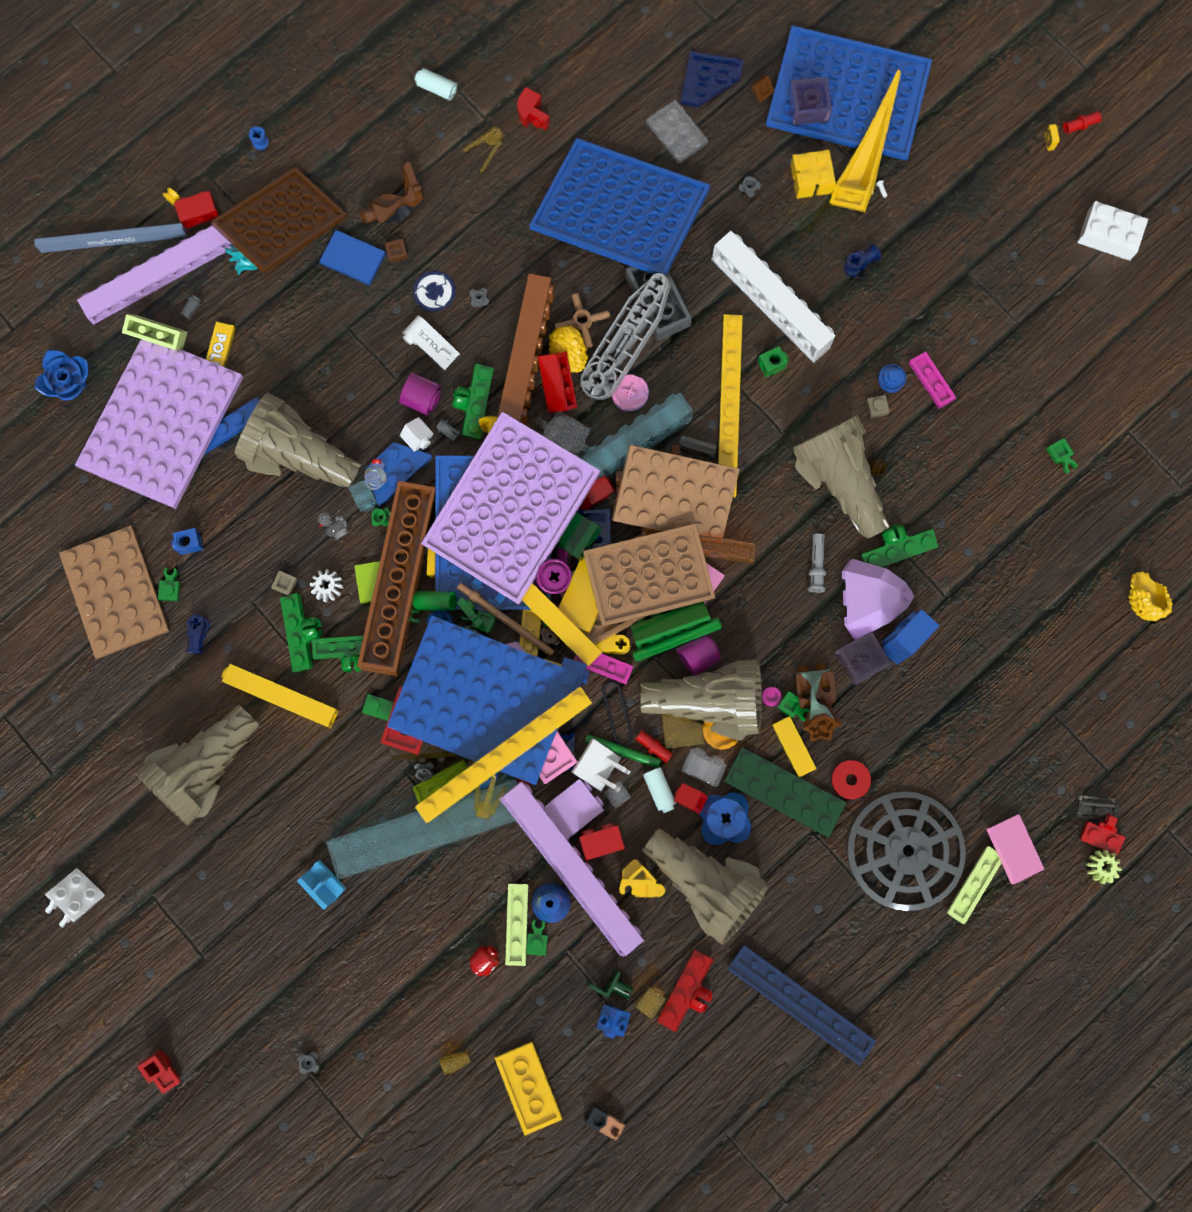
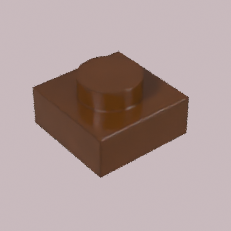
M766 75L751 84L756 100L762 102L775 92L769 77Z
M403 239L385 243L390 263L408 258Z

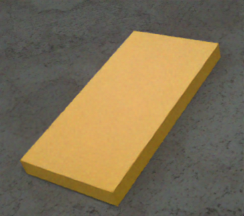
M583 558L577 565L559 609L581 631L590 634L599 613L586 562Z
M532 1041L495 1057L524 1135L562 1120L561 1113Z

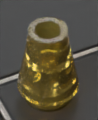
M467 1051L445 1055L442 1059H439L444 1075H451L470 1063Z

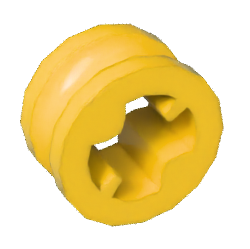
M168 188V192H164L163 196L175 206L174 202L178 201L180 196L171 188Z

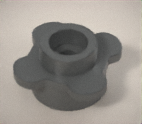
M746 176L743 184L739 185V190L747 193L748 197H753L755 191L760 189L761 185L755 178Z
M485 288L476 291L472 289L469 292L472 298L471 306L482 307L488 305L489 300L486 297L487 290Z
M431 762L416 763L414 765L416 769L415 776L421 781L429 780L435 775L432 771L434 765Z
M311 1052L307 1055L302 1053L298 1056L299 1072L301 1074L310 1071L317 1072L319 1070V1065L317 1064L318 1054L316 1052Z

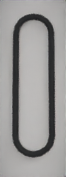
M610 681L603 686L602 693L616 744L627 747L633 741L627 709L620 685ZM610 684L616 685L619 690L630 733V741L627 744L619 743L615 733L605 693L606 687Z

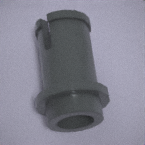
M194 295L187 298L188 302L180 312L183 317L191 320L198 306L201 307V300Z
M442 419L436 427L439 433L442 432L453 442L461 434L460 431L448 424V420L444 421Z

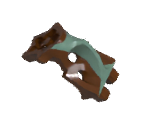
M825 663L815 665V671L810 672L808 671V666H798L797 673L795 674V689L800 708L809 705L810 710L807 719L803 722V730L809 732L810 741L819 739L831 741L834 728L841 726V720L834 715L831 708V703L836 702L833 670L827 669ZM828 688L830 692L826 693L823 689ZM803 693L807 694L809 698L804 699Z

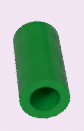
M416 591L413 599V606L416 610L453 611L457 604V597L453 591Z

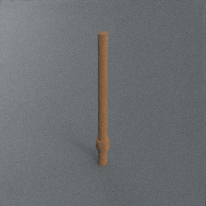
M462 582L458 585L457 589L468 596L471 602L479 604L548 656H551L555 651L482 598L479 592L471 590Z

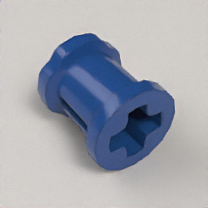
M256 126L251 128L249 137L253 146L258 150L266 149L269 140L265 136L264 129Z

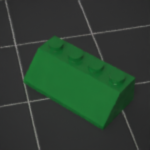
M704 602L672 609L665 614L662 612L653 614L651 619L645 621L643 618L630 627L636 645L640 649L708 622L711 618Z

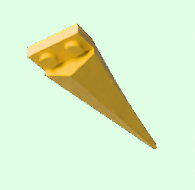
M900 70L896 72L871 125L836 183L830 200L831 205L862 212L866 211L870 196L873 195L901 76Z

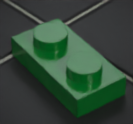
M368 694L362 713L388 721L394 702Z

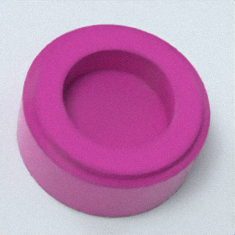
M768 687L762 692V701L767 706H776L781 700V692L776 687Z

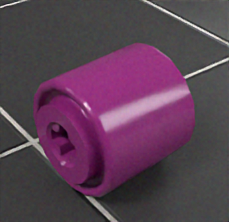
M411 373L402 389L399 403L422 414L429 415L438 404L441 396V385L418 374Z
M549 559L539 567L534 581L542 592L558 594L565 591L570 585L571 571L565 562L558 559ZM551 571H553V573H559V575L557 576L558 581H550L549 578L551 577Z
M709 635L696 638L676 648L681 661L693 676L703 673L721 661L720 651Z

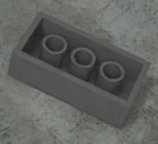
M632 266L626 269V280L633 294L654 275ZM669 272L667 277L670 279L671 288L662 319L653 331L657 341L691 326L692 318ZM653 296L648 298L647 304L653 302ZM659 308L650 322L653 323L655 321L659 312Z

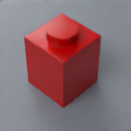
M682 783L681 787L675 792L674 801L700 814L708 796Z

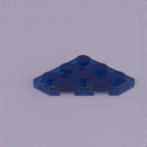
M690 52L681 105L700 107L740 81L743 60Z

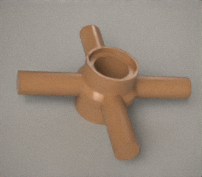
M576 293L572 295L576 310L572 320L556 323L555 329L568 325L575 327L578 331L582 332L586 348H590L593 344L589 328L594 321L610 318L609 310L590 315L587 310L583 309L579 294ZM580 318L587 320L585 323L578 322Z

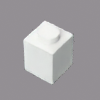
M418 417L404 426L400 436L415 452L420 448L425 449L429 446L433 432Z

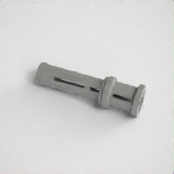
M813 534L812 569L809 571L811 578L808 591L821 593L825 592L824 576H826V572L823 569L825 535Z

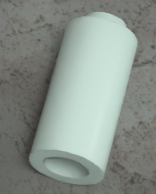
M424 68L421 71L419 70L415 76L417 86L448 100H452L454 97L457 83Z
M661 767L644 774V779L658 811L662 810L663 813L673 810V805L676 802Z

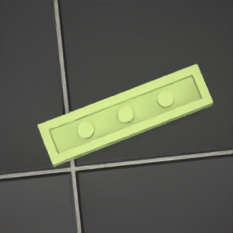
M989 846L985 847L946 912L962 924H965L1002 863L997 851Z
M508 884L505 965L526 966L528 884Z

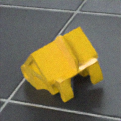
M636 859L632 860L622 870L619 888L621 894L625 893V887L628 885L632 887L631 893L635 897H660L665 893V888L660 884H656V879Z

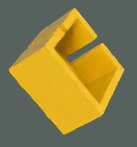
M829 150L793 155L790 166L793 180H795L794 188L797 199L812 197L817 184L816 196L833 193L836 182Z

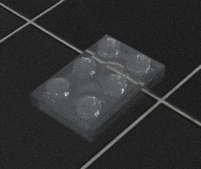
M676 100L646 119V124L678 164L708 144L707 138Z

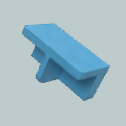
M318 860L308 872L297 880L323 910L336 901L346 889L321 860Z

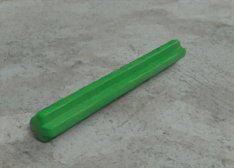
M715 618L633 651V657L635 661H641L722 628V623L719 618Z

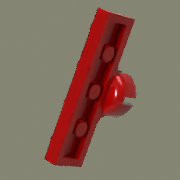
M694 950L657 1022L676 1032L689 1008L699 1013L707 1009L708 1005L699 1001V999L702 998L711 1002L712 992L702 986V981L713 959Z

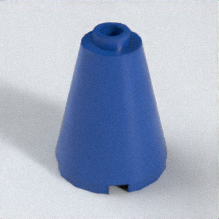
M550 882L539 886L535 890L531 904L533 912L540 920L553 923L562 920L568 914L571 899L568 891L562 885ZM547 900L553 901V907L549 908L546 906Z

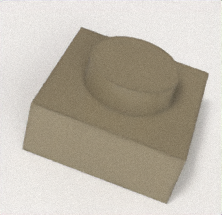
M886 395L867 398L866 403L870 418L889 415Z
M279 571L271 588L288 596L291 595L298 579Z

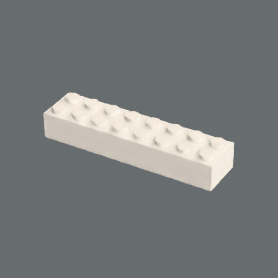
M730 231L715 244L712 256L715 264L813 363L830 349L835 338L834 331L821 322L818 314L812 313L808 309V305L804 300H799L795 296V292L791 287H786L780 276L773 273L767 263L760 260L756 256L755 251L743 243L742 238L738 234Z

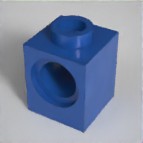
M196 528L173 533L172 547L179 554L184 555L204 550L200 531ZM186 538H190V543L183 546V541Z

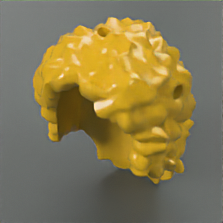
M570 325L556 328L549 337L550 353L567 351L571 373L581 372L582 369H585L586 360L588 359L583 337H581L580 332Z
M1143 571L1131 575V589L1129 590L1130 594L1128 597L1132 610L1137 616H1140L1143 620L1157 621L1160 618H1165L1172 612L1173 603L1170 594L1167 593L1166 586L1151 580L1149 573H1144Z

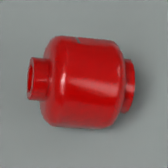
M480 946L470 957L471 970L478 976H488L499 964L497 950L492 946Z

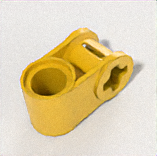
M614 634L596 645L603 654L623 655L630 650L629 639L623 635ZM620 641H624L626 645L622 649H619V646L616 645L620 644Z

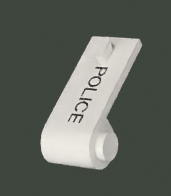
M417 316L403 331V339L408 344L418 345L444 370L460 354L420 316Z

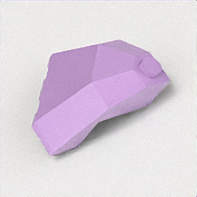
M850 559L842 571V579H845L846 590L843 591L844 606H847V617H844V622L854 640L890 623L908 608L915 597L906 582L886 568Z

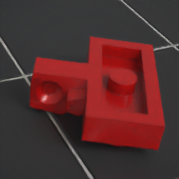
M1107 813L1104 822L1100 821L1098 825L1086 821L1079 839L1118 855L1126 837L1116 833L1117 828H1115L1118 818Z

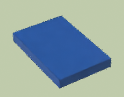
M335 230L319 262L326 267L370 286L386 253L383 250Z

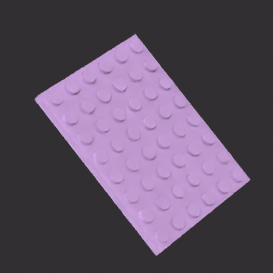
M141 339L75 466L176 509L243 379L242 374L181 349L174 350Z
M502 412L421 544L515 603L520 604L535 580L539 567L548 559L601 471Z

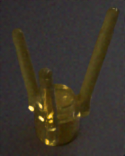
M493 126L483 136L463 149V152H466L484 141L490 146L495 145L480 170L481 173L484 172L495 152L502 145L500 140L503 138V134L497 127Z
M496 775L492 776L485 801L481 800L480 804V785L475 789L473 809L476 810L475 816L490 820L491 814H495L500 802L499 798L506 791L507 787L503 786L492 806V803L489 801Z

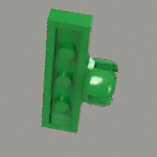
M475 364L470 387L458 386L453 393L454 400H452V406L463 410L465 413L461 437L477 441L481 439L482 429L479 419L485 417L494 368Z
M893 525L891 529L887 528L882 531L884 539L882 546L860 553L862 562L884 567L938 547L933 529L908 536L903 525Z
M296 593L281 597L280 601L292 671L297 673L313 669L310 642L312 639L321 638L323 630L316 631V628L321 627L322 624L316 617L305 618L301 594Z
M364 636L312 639L313 659L339 658L342 670L348 673H352L351 662H354V669L356 672H360L362 670L359 669L357 664Z

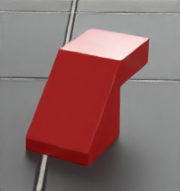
M606 475L594 482L577 510L580 515L585 514L596 503L605 501L616 491Z

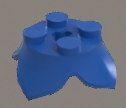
M59 350L46 351L42 362L44 373L37 377L34 388L45 396L58 397L65 401L76 398L87 385L86 379L89 372L87 360L81 356L70 358Z
M728 793L725 796H708L700 813L703 819L701 833L706 843L713 845L723 844L726 841L739 843L749 837L751 831V823L748 819L749 807L746 798L742 794ZM728 813L730 815V822H725L724 824L721 822L723 819L721 814L726 815Z

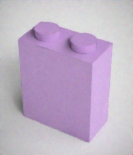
M580 779L544 807L545 809H543L548 816L550 815L557 823L556 827L559 831H563L568 838L604 811L602 808L604 803L598 796L594 798L590 793L592 790L590 785L586 781L582 782Z

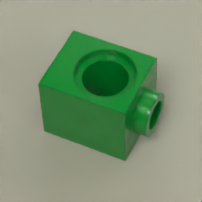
M777 347L760 355L757 362L765 377H769L786 368L788 356L785 351ZM770 359H777L779 363L772 364Z

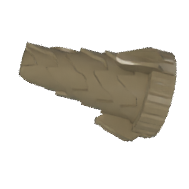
M269 392L265 393L256 405L235 449L237 458L245 461L247 469L252 472L280 477L282 474L280 465L294 472L298 470L314 479H322L342 487H350L361 466L359 462L345 456L340 449L327 443L326 438L311 431V427L304 423L296 411L286 404V401Z
M855 415L793 447L797 457L795 468L815 490L820 488L821 481H824L832 496L834 495L837 498L844 514H848L858 532L866 538H871L890 527L883 513L882 502L874 488L876 483L870 473V466L864 454L865 448L862 434L866 433L858 415Z
M738 660L713 672H703L697 676L641 683L640 707L643 713L674 714V717L714 723L711 725V732L735 740H743L749 734L760 733L762 722V684L759 660Z
M237 705L221 721L215 723L205 732L200 731L187 744L184 742L179 746L175 743L147 755L144 765L135 775L188 826L196 817H205L208 814L221 788L214 782L225 773L223 769L235 759L237 752L248 742L246 739L258 728L259 724L240 705Z
M660 828L655 831L642 851L673 881L672 885L687 897L686 901L691 904V909L703 931L722 945L746 922L768 889L767 883L760 878L757 867L730 857L725 860L724 867L711 855L708 858L696 847L688 846L678 837L675 839Z

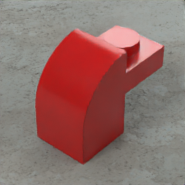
M525 87L517 102L519 119L525 127H528L530 122H532L535 127L547 130L550 125L549 116L539 111L542 105L541 95Z
M161 1050L151 1054L137 1066L147 1082L154 1081L162 1094L181 1082L180 1077L170 1064L171 1060Z

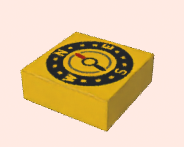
M1056 124L1049 125L1044 134L1048 150H1054L1060 141Z

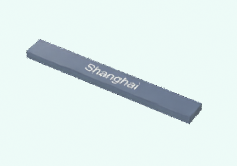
M182 223L38 238L34 240L35 246L41 253L183 238L187 237V230Z

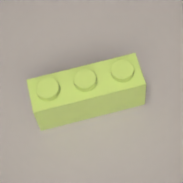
M126 315L122 330L124 334L174 350H183L187 331L138 315Z

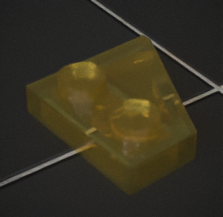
M662 714L665 748L704 744L702 724L683 717H674V714Z

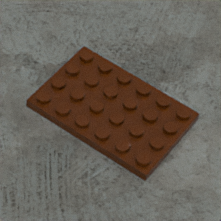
M294 167L212 220V226L265 274L345 220L347 214Z

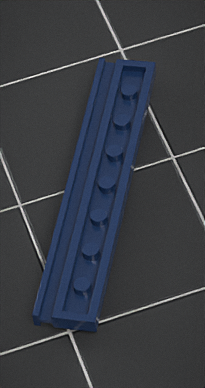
M743 945L727 969L859 1066H861L862 1061L876 1043L866 1033Z

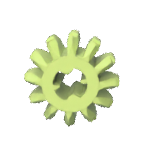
M1103 850L1102 853L1095 851V856H1089L1092 863H1086V866L1091 867V870L1087 873L1094 874L1092 879L1094 881L1099 880L1101 884H1105L1106 881L1113 883V878H1119V874L1116 871H1122L1121 867H1117V864L1121 861L1120 859L1114 860L1116 854H1109L1108 850Z

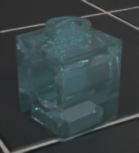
M366 479L348 487L360 511H370L377 504Z

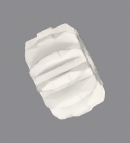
M326 569L325 575L322 571H318L319 577H312L316 582L310 583V586L314 588L311 593L313 595L317 594L316 599L318 600L323 597V601L327 602L330 597L334 601V594L341 595L338 589H343V585L339 584L342 578L337 577L335 571L330 573L329 569ZM326 582L329 583L328 589L324 588Z

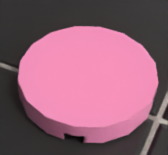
M627 374L616 392L612 395L613 402L623 411H637L648 400V386L641 377Z

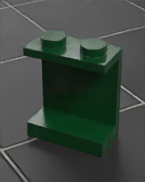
M576 512L556 545L582 561L584 558L583 551L591 548L602 528Z

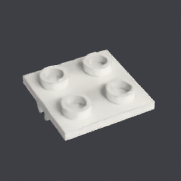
M591 739L572 773L599 791H602L603 787L607 785L619 792L620 788L607 780L614 768L627 775L631 771L618 764L621 759L618 755L596 740Z
M76 868L46 893L51 902L45 911L50 914L51 910H55L58 906L65 913L63 920L59 924L63 928L66 923L70 921L75 922L102 899L105 894Z

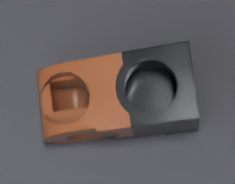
M594 1103L584 1118L586 1125L615 1140H618L625 1127L622 1121L611 1116V1114L602 1110Z

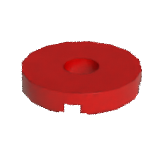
M848 760L835 767L831 783L839 796L854 800L867 793L871 785V776L868 769L862 763ZM849 774L854 775L856 778V783L853 786L848 785L846 782V777Z

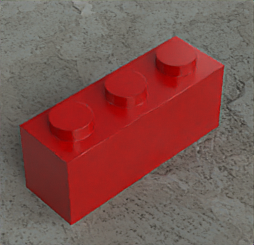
M567 351L538 356L548 413L576 408L577 403Z

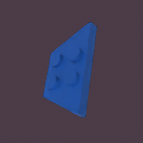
M393 442L376 458L382 460L381 464L371 463L366 468L378 506L381 508L395 495L398 481L408 482L433 457L428 453L418 450L414 452L409 447Z

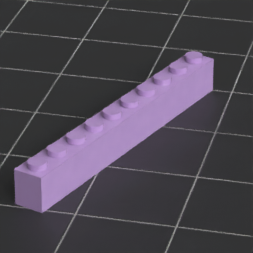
M213 226L200 230L196 235L182 240L180 244L173 248H167L162 254L149 258L147 262L141 265L134 266L129 272L116 276L109 283L101 284L98 289L83 294L77 301L86 317L94 325L227 252L225 248H230L229 244L231 243Z
M522 782L516 784L499 799L620 956H627L644 941L641 938L642 933L635 925H631L628 921L630 918L627 913L618 908L616 905L617 900L614 896L608 895L604 889V883L599 878H595L592 874L593 869L591 866L581 860L580 852L575 847H571L568 843L569 838L563 831L558 830L555 826L557 823L550 815L548 816L543 810L545 809L543 804L538 799L535 800L531 795V788Z

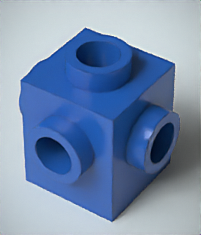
M604 1004L597 1028L604 1031L603 1035L615 1038V1035L624 1037L631 1013Z

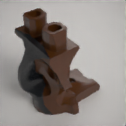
M410 161L400 168L405 182L403 195L399 197L393 194H383L366 204L367 209L359 212L363 223H394L406 218L413 209L424 204L421 187L417 183Z

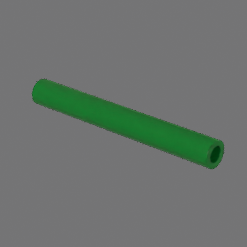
M587 734L586 744H589L591 739H594L615 754L655 768L659 767L661 761L659 758Z

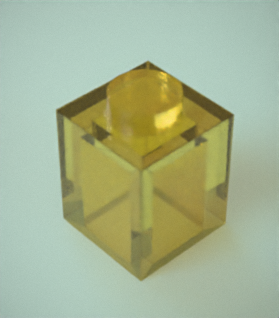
M649 986L635 1004V1007L652 1020L666 1000L663 997L664 992L656 986L654 988Z

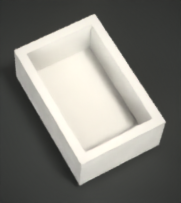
M1095 201L1087 212L1077 243L1130 261L1138 252L1148 219Z

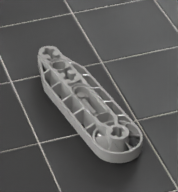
M662 273L654 274L626 301L582 373L581 386L588 396L597 400H605L611 397L618 389L662 319L671 288L670 279ZM639 296L632 309H630L629 306L632 301ZM653 296V302L647 304L648 298ZM659 308V312L655 321L653 323L650 322ZM629 310L630 312L625 318L624 322L622 323V325H619V322L621 321L622 317L624 316L626 311ZM648 324H651L650 329L648 330L644 338L641 339L640 337L642 333L644 332ZM617 326H619L620 328L615 334L614 338L612 339V341H609V338L613 334L614 330ZM641 340V343L639 344L638 348L632 356L630 354L632 349L636 345L637 341ZM607 342H609L610 344L605 350L604 354L602 355V357H599V354L603 350L604 346ZM630 356L631 359L622 372L620 369L627 357ZM610 360L614 362L612 366L608 364Z

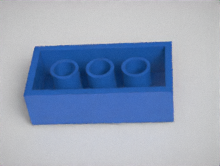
M922 609L917 613L913 611L881 642L883 646L880 650L898 665L913 655L939 625Z

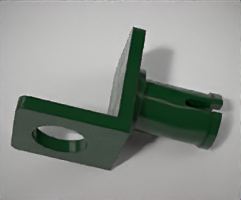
M614 969L604 990L588 981L586 982L588 987L607 997L614 991L628 999L631 995L624 990L630 993L633 991V987L618 980L621 972L617 969Z

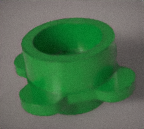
M374 508L371 516L372 525L375 527L378 525L387 527L390 510L388 508L383 510Z

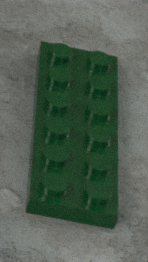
M743 747L740 749L724 780V783L829 838L846 805V802Z

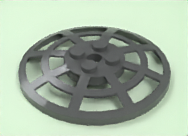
M894 792L873 800L858 814L849 832L847 842L848 863L857 884L874 901L892 909L904 911L921 910L942 901L957 885L965 865V841L956 819L938 801L919 793ZM908 797L920 799L922 802L919 811L912 809L895 811L890 800ZM882 803L887 814L876 822L871 831L860 827L866 815ZM929 804L936 806L951 821L953 828L943 831L937 821L927 815ZM912 815L917 816L913 827H903L898 816ZM891 820L895 830L888 837L878 834L877 832L882 825ZM924 820L936 829L937 835L928 838L921 831ZM856 834L868 838L866 847L868 863L858 867L854 854ZM955 835L958 836L960 844V863L958 868L948 864L950 851L947 839ZM874 841L884 844V857L874 860L873 856ZM941 841L943 844L942 861L932 857V845ZM906 845H910L913 848V854L909 857L903 853V848ZM888 864L896 871L892 882L882 875L878 867ZM929 864L939 868L935 876L926 882L922 871ZM872 870L878 880L889 887L885 898L871 890L860 874ZM945 871L955 875L947 889L932 899L929 887L933 886ZM903 875H915L918 886H900ZM897 891L905 893L921 891L925 902L905 905L894 903L892 900Z

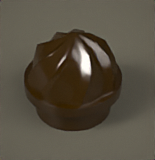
M876 457L869 461L871 474L882 476L885 473L888 464L883 458Z

